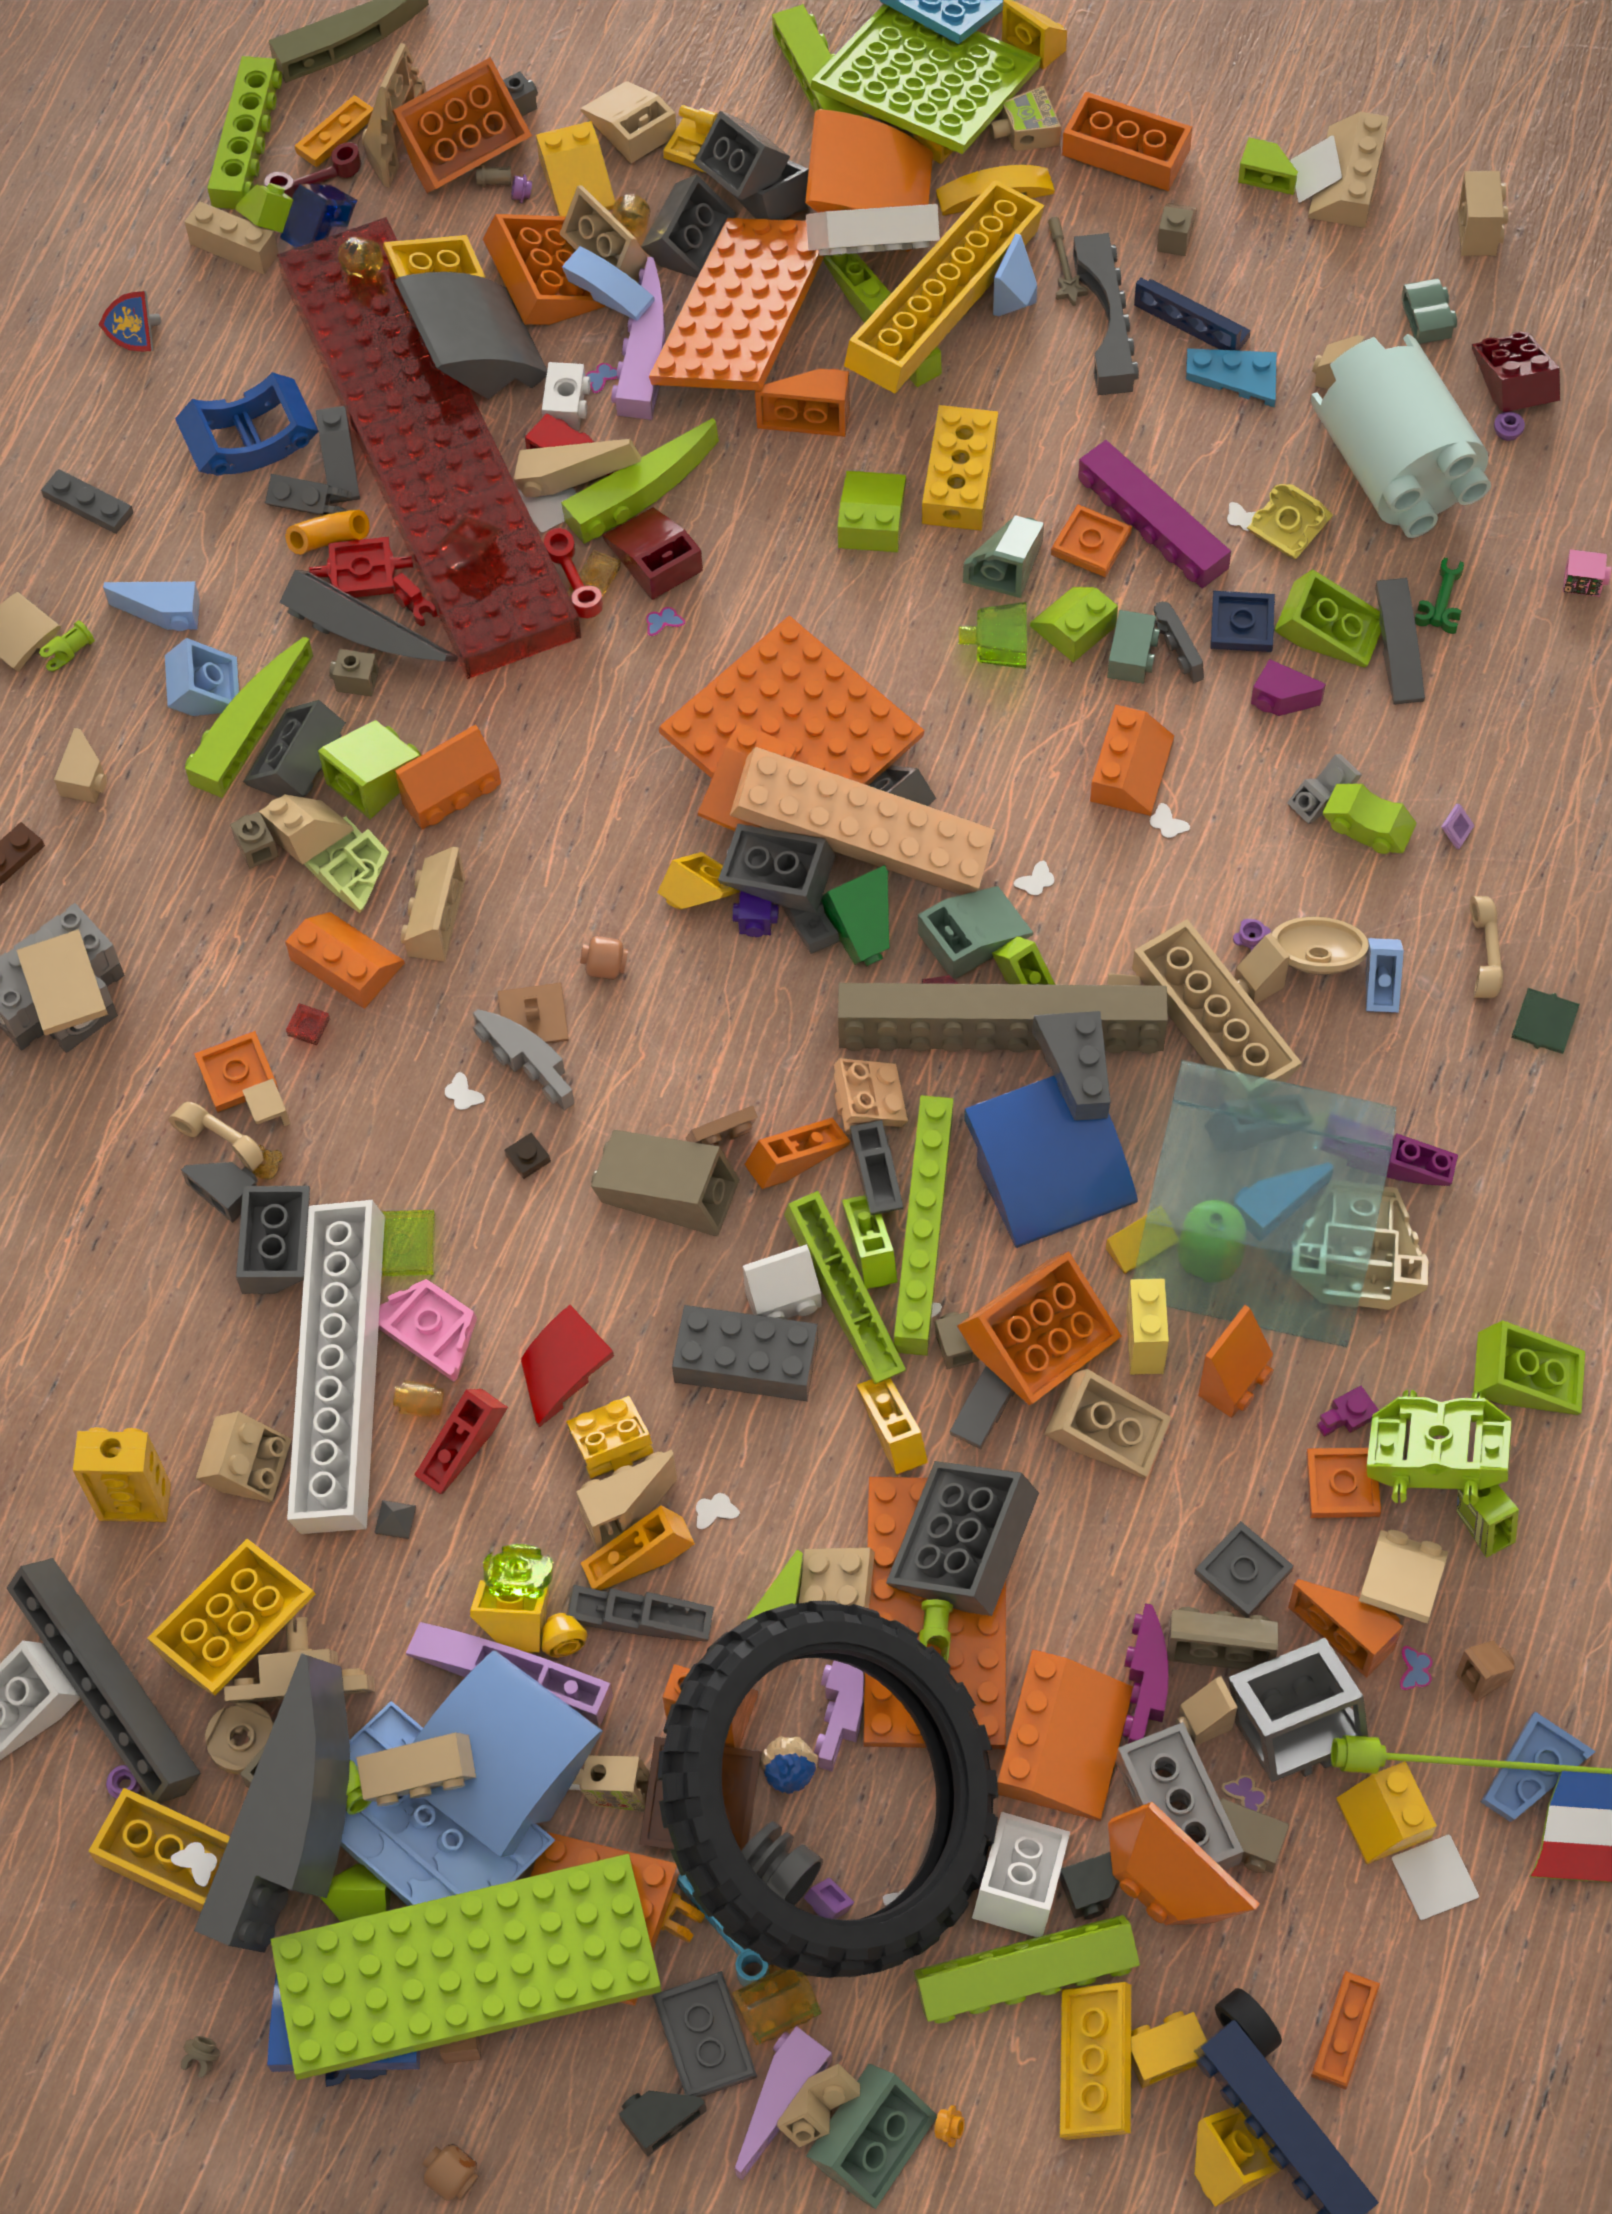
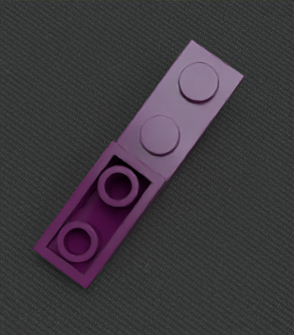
M1329 1117L1326 1121L1319 1151L1347 1160V1167L1399 1181L1439 1186H1450L1452 1184L1458 1154L1397 1133L1393 1138L1333 1117Z
M1145 1603L1143 1615L1137 1613L1135 1615L1131 1634L1138 1635L1136 1646H1128L1124 1667L1130 1668L1128 1680L1136 1681L1130 1703L1137 1704L1134 1716L1127 1715L1123 1736L1129 1737L1128 1744L1145 1737L1148 1719L1163 1722L1168 1694L1169 1672L1165 1639L1153 1606Z

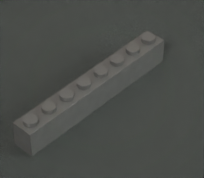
M53 1558L20 1566L7 1586V1590L150 1800L157 1803L186 1795L201 1774L58 1564Z

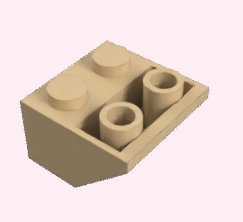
M239 1411L216 1416L196 1479L222 1493L272 1502L292 1439Z

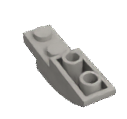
M479 1009L473 1012L475 1021L474 1032L483 1043L488 1041L493 1046L492 1052L503 1066L508 1064L514 1072L523 1067L525 1073L532 1081L538 1079L544 1086L542 1091L546 1098L552 1104L557 1102L564 1111L574 1104L573 1091L561 1077L565 1073L563 1059L552 1047L527 1028L508 1018Z

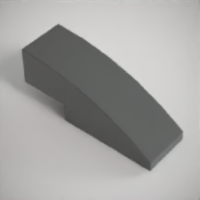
M879 1120L850 1126L852 1148L870 1215L903 1209L883 1121Z

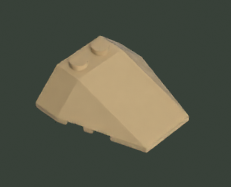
M400 43L380 86L368 127L364 130L362 136V145L365 146L368 161L382 184L389 188L399 168L393 132L396 120L392 110L426 92L425 82L417 77L419 70L411 65L413 64V58L406 44Z
M1331 1180L1317 1203L1313 1216L1305 1224L1302 1235L1293 1245L1291 1275L1321 1302L1389 1310L1427 1290L1429 1261L1426 1254L1421 1252L1418 1245V1235L1412 1231L1409 1224V1214L1397 1188Z

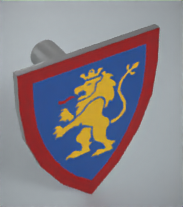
M138 291L123 294L115 299L105 310L98 325L112 341L127 350L139 352L153 351L151 326L160 325L161 317L159 314H149L147 292Z

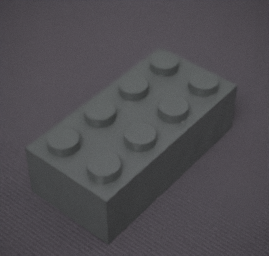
M684 1305L672 1364L674 1382L808 1402L818 1346V1324Z

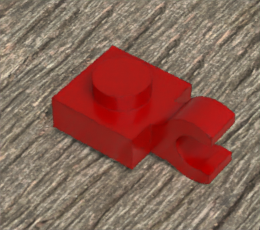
M402 572L392 579L395 589L393 593L395 600L402 608L407 607L413 612L415 622L419 626L423 627L425 625L424 617L421 614L428 612L433 617L438 616L436 606L432 602L427 601L422 596L421 590Z

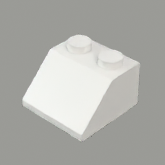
M807 1244L743 1266L745 1294L753 1315L787 1319L796 1315H810L817 1308L822 1307L821 1291Z

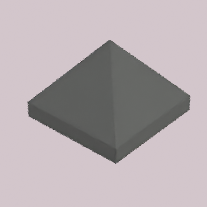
M382 1500L375 1534L409 1539L416 1505Z

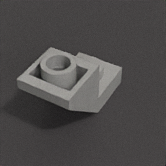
M1335 754L1316 779H1305L1287 804L1310 824L1323 815L1324 808L1336 784H1356L1362 774L1341 754Z

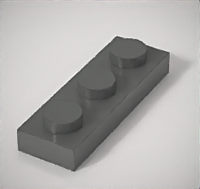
M60 469L55 472L41 489L44 498L115 534L118 533L133 514L131 505Z

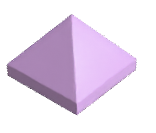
M1456 804L1441 828L1455 848L1460 849L1475 825L1462 806Z

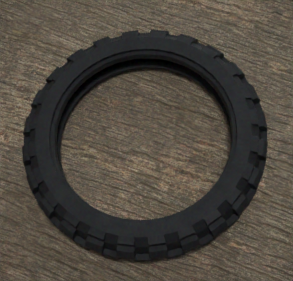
M836 1601L791 1603L762 1612L741 1622L740 1625L731 1631L724 1633L707 1648L706 1654L698 1663L692 1666L680 1685L681 1693L676 1703L671 1705L663 1729L666 1734L664 1750L659 1751L658 1780L662 1781L663 1800L659 1801L663 1828L669 1829L674 1849L670 1850L680 1875H686L694 1889L692 1896L707 1916H713L724 1927L723 1932L744 1950L751 1949L759 1954L763 1961L784 1970L791 1969L802 1972L806 1976L822 1978H850L881 1972L903 1964L904 1961L922 1954L938 1942L941 1934L947 1928L953 1927L968 1908V1899L973 1890H977L980 1887L987 1865V1851L989 1846L994 1844L998 1817H995V1814H993V1800L998 1798L996 1770H991L987 1752L992 1750L985 1725L979 1726L972 1709L975 1708L976 1704L963 1682L957 1683L950 1674V1664L932 1646L926 1647L917 1640L918 1635L916 1632L897 1620L889 1621L880 1617L877 1611L856 1604L848 1606L838 1604ZM803 1658L834 1660L857 1668L876 1679L902 1703L911 1715L923 1737L931 1759L936 1787V1816L932 1838L923 1863L909 1885L894 1901L883 1909L861 1919L838 1920L820 1917L799 1909L781 1898L763 1882L749 1865L735 1840L727 1818L721 1775L725 1741L731 1722L738 1707L752 1687L768 1672L790 1660Z

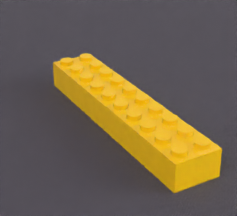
M994 179L851 337L844 367L896 393L994 282V277L1015 233L1022 236L1024 245H1026L1038 232L1045 205Z

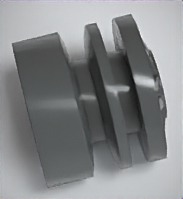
M772 1821L750 1839L741 1852L763 1882L781 1898L795 1906L817 1877L823 1865V1859L803 1844L789 1854L794 1836L788 1832L781 1835L782 1827Z

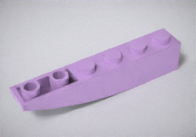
M648 257L646 267L640 269L639 284L654 296L655 301L638 321L629 317L628 332H630L629 338H624L622 354L625 357L623 362L619 361L617 379H619L618 385H613L611 402L616 403L617 416L652 420L660 385H652L649 374L665 344V322L660 281L654 257Z
M419 1623L406 1651L407 1656L466 1677L489 1653L497 1651L600 1728L613 1698L610 1683L500 1643L431 1624Z

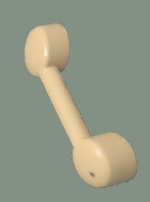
M1471 896L1470 913L1472 921L1476 928L1485 929L1488 966H1479L1474 988V998H1495L1499 994L1503 983L1497 929V909L1490 897Z
M183 1103L169 1117V1122L172 1126L187 1136L196 1137L207 1127L232 1143L234 1152L251 1172L263 1161L262 1151L252 1138L237 1132L196 1103Z

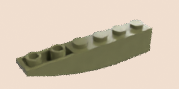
M372 0L268 40L272 58L276 60L277 69L282 72V78L285 83L339 63L367 49L411 20L428 6L429 2L428 0Z

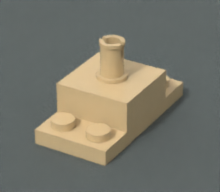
M292 1618L286 1624L287 1650L284 1653L258 1655L259 1679H233L234 1686L224 1687L225 1701L235 1704L240 1702L251 1703L283 1700L301 1653L338 1665V1652L331 1649H308V1618ZM361 1668L342 1670L344 1694L375 1692L374 1677L365 1674V1670H361Z

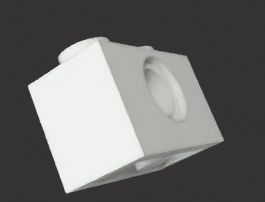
M548 363L542 417L547 413L556 419L564 420L574 430H580L581 418L586 419L587 401L584 400V394L589 395L590 377L585 376L584 364Z

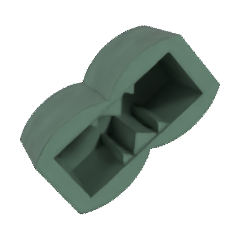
M1437 278L1404 284L1401 296L1402 304L1409 320L1413 337L1417 342L1422 344L1452 338L1453 329L1457 327V316L1455 311L1450 310L1448 306V290L1446 287H1442L1440 280Z

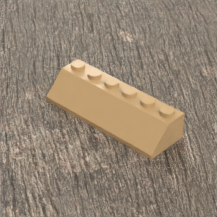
M1188 919L1134 950L1133 971L1137 976H1140V980L1145 986H1167V1014L1237 1103L1263 1101L1271 1098L1301 1067L1302 1062Z

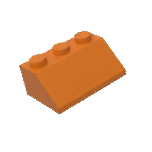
M1115 704L1092 779L1090 802L1151 816L1174 735L1146 711Z
M476 724L395 770L402 804L422 830L430 825L438 824L450 813L464 809L471 801L483 794L493 792L501 784L499 767Z
M331 912L306 918L285 941L291 961L364 1009L405 964L402 958Z

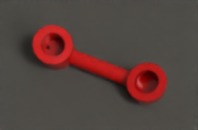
M554 528L548 531L544 538L546 556L552 562L561 564L574 591L571 597L574 613L578 617L585 619L597 616L603 609L602 594L597 587L584 586L572 561L575 555V544L572 534L563 528Z

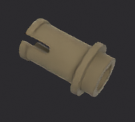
M482 164V167H476L477 185H482V188H485V185H511V166L485 167V164Z

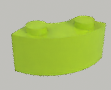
M1336 784L1322 813L1331 823L1334 831L1345 834L1357 842L1372 847L1380 854H1388L1389 852L1403 853L1417 824L1403 803L1382 799L1370 792L1363 784Z

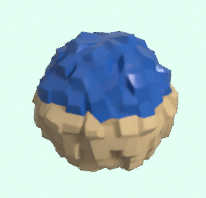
M781 1736L772 1741L763 1750L760 1766L764 1770V1776L771 1787L782 1793L792 1794L794 1790L801 1791L809 1784L817 1768V1755L800 1737L784 1738Z

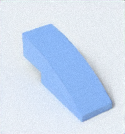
M581 246L562 266L568 282L589 291L593 300L636 321L655 301L652 294L626 273Z

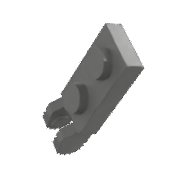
M271 474L265 503L271 506L323 516L348 511L343 507L328 506L329 497L334 496L345 500L351 499L352 492L331 487L328 484Z
M1166 601L1156 603V606H1154L1155 624L1160 629V633L1164 634L1169 650L1177 652L1179 656L1177 657V662L1181 672L1184 675L1188 673L1193 684L1203 680V661L1178 615Z

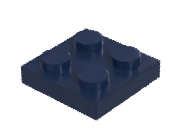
M1213 590L1210 649L1272 652L1275 594Z

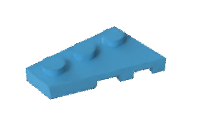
M1187 348L1186 380L1217 390L1226 388L1239 392V397L1250 399L1252 396L1264 400L1265 405L1275 408L1277 352Z

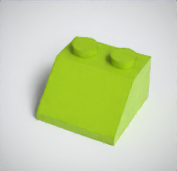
M1072 587L1030 622V627L1074 663L1116 627L1118 605L1096 587Z

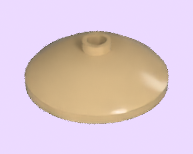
M1296 918L1280 924L1272 933L1290 956L1288 966L1308 974L1330 975L1345 972L1360 964L1368 954L1369 943L1366 936L1353 925L1332 918Z

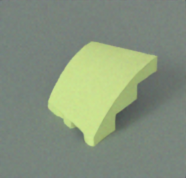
M345 816L343 819L352 825L354 831L310 859L304 865L330 891L360 913L368 901L389 851L369 829L361 833Z

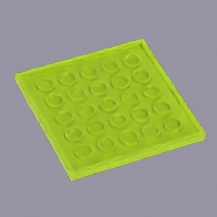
M883 4L812 79L811 90L842 102L851 108H856L870 114L877 119L898 126L900 129L919 135L926 140L947 147L951 151L963 154L1001 112L1006 100L1013 98L1039 69L1041 57L979 31H975L960 44H957L914 19L903 15L894 8Z

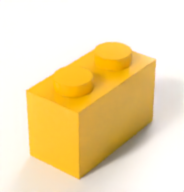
M1179 2011L1163 2019L1164 2024L1152 2029L1149 2025H1144L1131 2031V2064L1142 2089L1198 2066L1196 2060L1199 2057L1194 2050L1207 2040L1194 2012L1184 2015L1183 2011Z

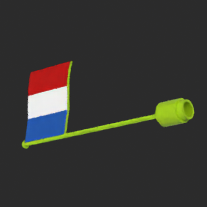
M1343 1735L1342 1738L1333 1739L1331 1745V1764L1333 1767H1339L1344 1772L1377 1774L1379 1768L1385 1766L1386 1760L1560 1772L1547 1808L1540 1853L1529 1877L1612 1883L1611 1768L1386 1753V1747L1381 1745L1378 1737Z

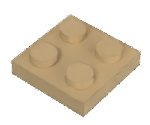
M870 1547L805 1549L799 1603L836 1601L842 1605L850 1606L856 1604L869 1608L875 1552Z

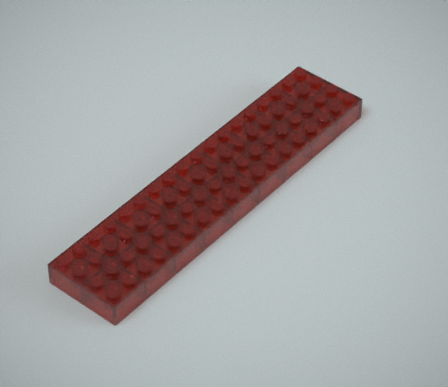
M387 217L277 254L281 276L341 406L346 407L348 421L407 550L412 555L413 563L431 602L436 606L437 615L455 654L458 656L466 678L470 679L582 638L580 621L469 388L435 366L395 282L397 278L383 248L384 242L398 241ZM357 236V240L363 241L365 239L366 241L364 242L367 243L358 245L356 254L352 255V259L349 250L344 252L346 254L344 255L346 256L345 259L349 260V263L341 261V248L348 238Z

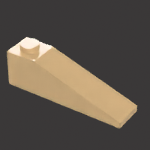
M631 439L520 450L514 481L525 497L553 495L639 463L641 456Z

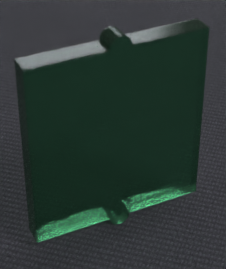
M1528 988L1511 1038L1533 1044L1536 1049L1542 1047L1563 1054L1580 1004L1559 998L1556 993L1550 995Z

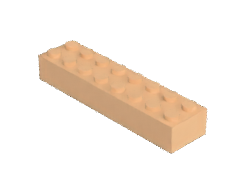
M755 747L746 758L730 816L771 830L826 839L831 849L835 852L878 867L885 865L887 870L960 895L972 893L979 889L995 829Z

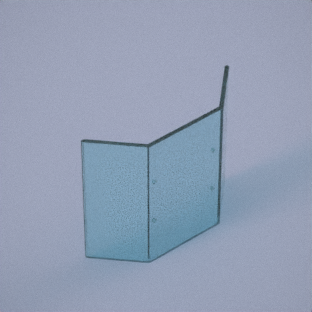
M1182 1060L1133 1279H1165L1166 1307L1232 1321L1242 1307L1246 1305L1251 1308L1260 1328L1347 1347L1371 1254L1392 1151L1397 1107Z

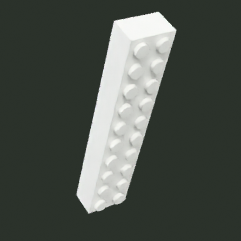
M373 1200L312 1205L308 1209L287 1520L300 1534L367 1529L385 1216Z

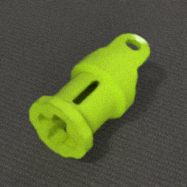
M81 621L75 622L72 629L61 637H54L40 649L39 654L43 658L50 657L55 653V657L46 664L48 671L58 670L75 657L74 654L81 648L95 642L92 633Z
M939 1599L925 1600L921 1604V1609L924 1610L923 1629L919 1632V1641L926 1647L927 1643L938 1646L941 1649V1656L948 1662L951 1642L948 1621L949 1613L953 1611V1604Z

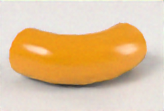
M360 509L323 515L288 527L285 534L286 543L292 552L301 555L328 546V543L364 539L369 533L370 523L368 516Z

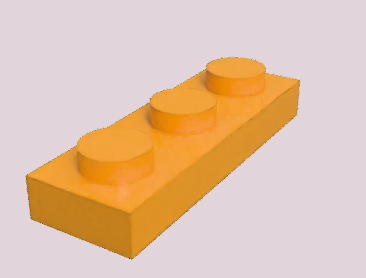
M353 95L295 145L296 154L317 168L332 155L333 150L338 145L347 142L369 123L373 107Z

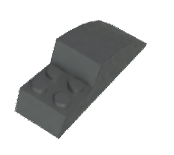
M301 1653L194 1929L195 1932L228 1946L265 1953L267 1946L271 1943L270 1939L274 1938L275 1925L280 1912L288 1902L289 1889L327 1898L338 1860L345 1824L348 1798L346 1793L349 1783L350 1743L342 1668L340 1666Z

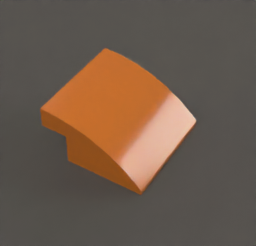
M819 109L814 114L805 203L817 213L928 205L933 152L916 139L887 124L850 113Z

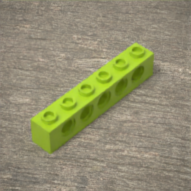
M242 56L207 188L211 206L215 208L235 209L237 203L254 187V176L258 177L259 156L265 152L264 136L266 132L270 131L271 110H275L277 103L276 89H280L282 85V72L278 71L276 60L273 58Z

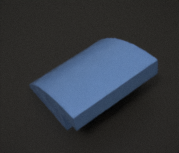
M492 1651L451 1692L413 1742L455 1732L469 1735L476 1778L465 1780V1786L458 1789L443 1790V1786L432 1788V1794L423 1798L499 1857L513 1855L531 1824L551 1820L603 1731L497 1651Z

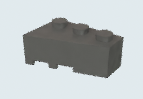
M1101 1012L1034 1015L1033 1036L1040 1044L1046 1063L1053 1071L1059 1090L1074 1121L1108 1118L1111 1101Z

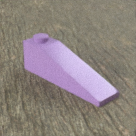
M797 2026L791 2034L784 2032L773 2047L776 2053L773 2056L735 2166L736 2176L743 2180L780 2131L777 2127V2121L807 2079L826 2070L832 2062V2053Z

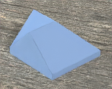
M1016 233L994 277L993 315L1001 316L1037 302V282L1022 236Z

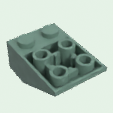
M999 886L944 899L918 914L919 936L952 980L992 959V952L1015 937L1027 939L1033 935V931Z

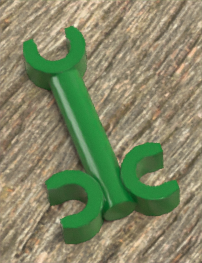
M1444 557L1439 570L1442 581L1435 606L1429 601H1419L1417 611L1425 612L1426 615L1416 613L1415 624L1421 627L1429 624L1435 627L1441 626L1445 632L1455 634L1458 623L1451 622L1449 619L1459 621L1462 611L1458 608L1447 609L1454 581L1462 576L1464 562L1460 561L1458 568L1451 570L1447 567L1448 558Z

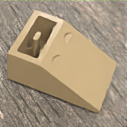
M628 81L581 108V112L592 121L596 128L630 163L668 142L676 130L675 112L659 95Z
M672 1450L665 1453L655 1452L640 1464L633 1467L630 1465L623 1466L617 1469L612 1476L601 1481L599 1479L588 1481L580 1490L576 1491L581 1517L597 1551L648 1515L676 1482L677 1474Z

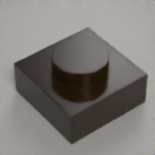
M532 1132L504 1150L505 1156L523 1179L551 1162L549 1154Z

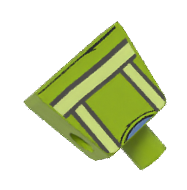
M1498 1484L1478 1490V1502L1475 1505L1471 1503V1496L1469 1505H1466L1462 1500L1464 1489H1457V1513L1486 1558L1516 1543L1519 1509Z

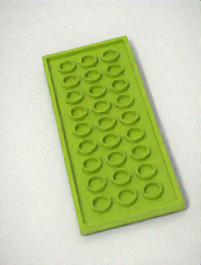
M629 1854L270 1939L296 2080L662 1992Z

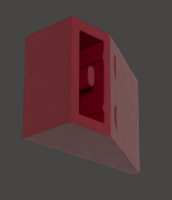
M1514 332L1508 337L1498 339L1486 338L1482 342L1472 344V350L1492 400L1503 413L1560 401V368L1528 332Z
M654 507L602 535L605 542L652 600L703 571L702 552L685 529Z

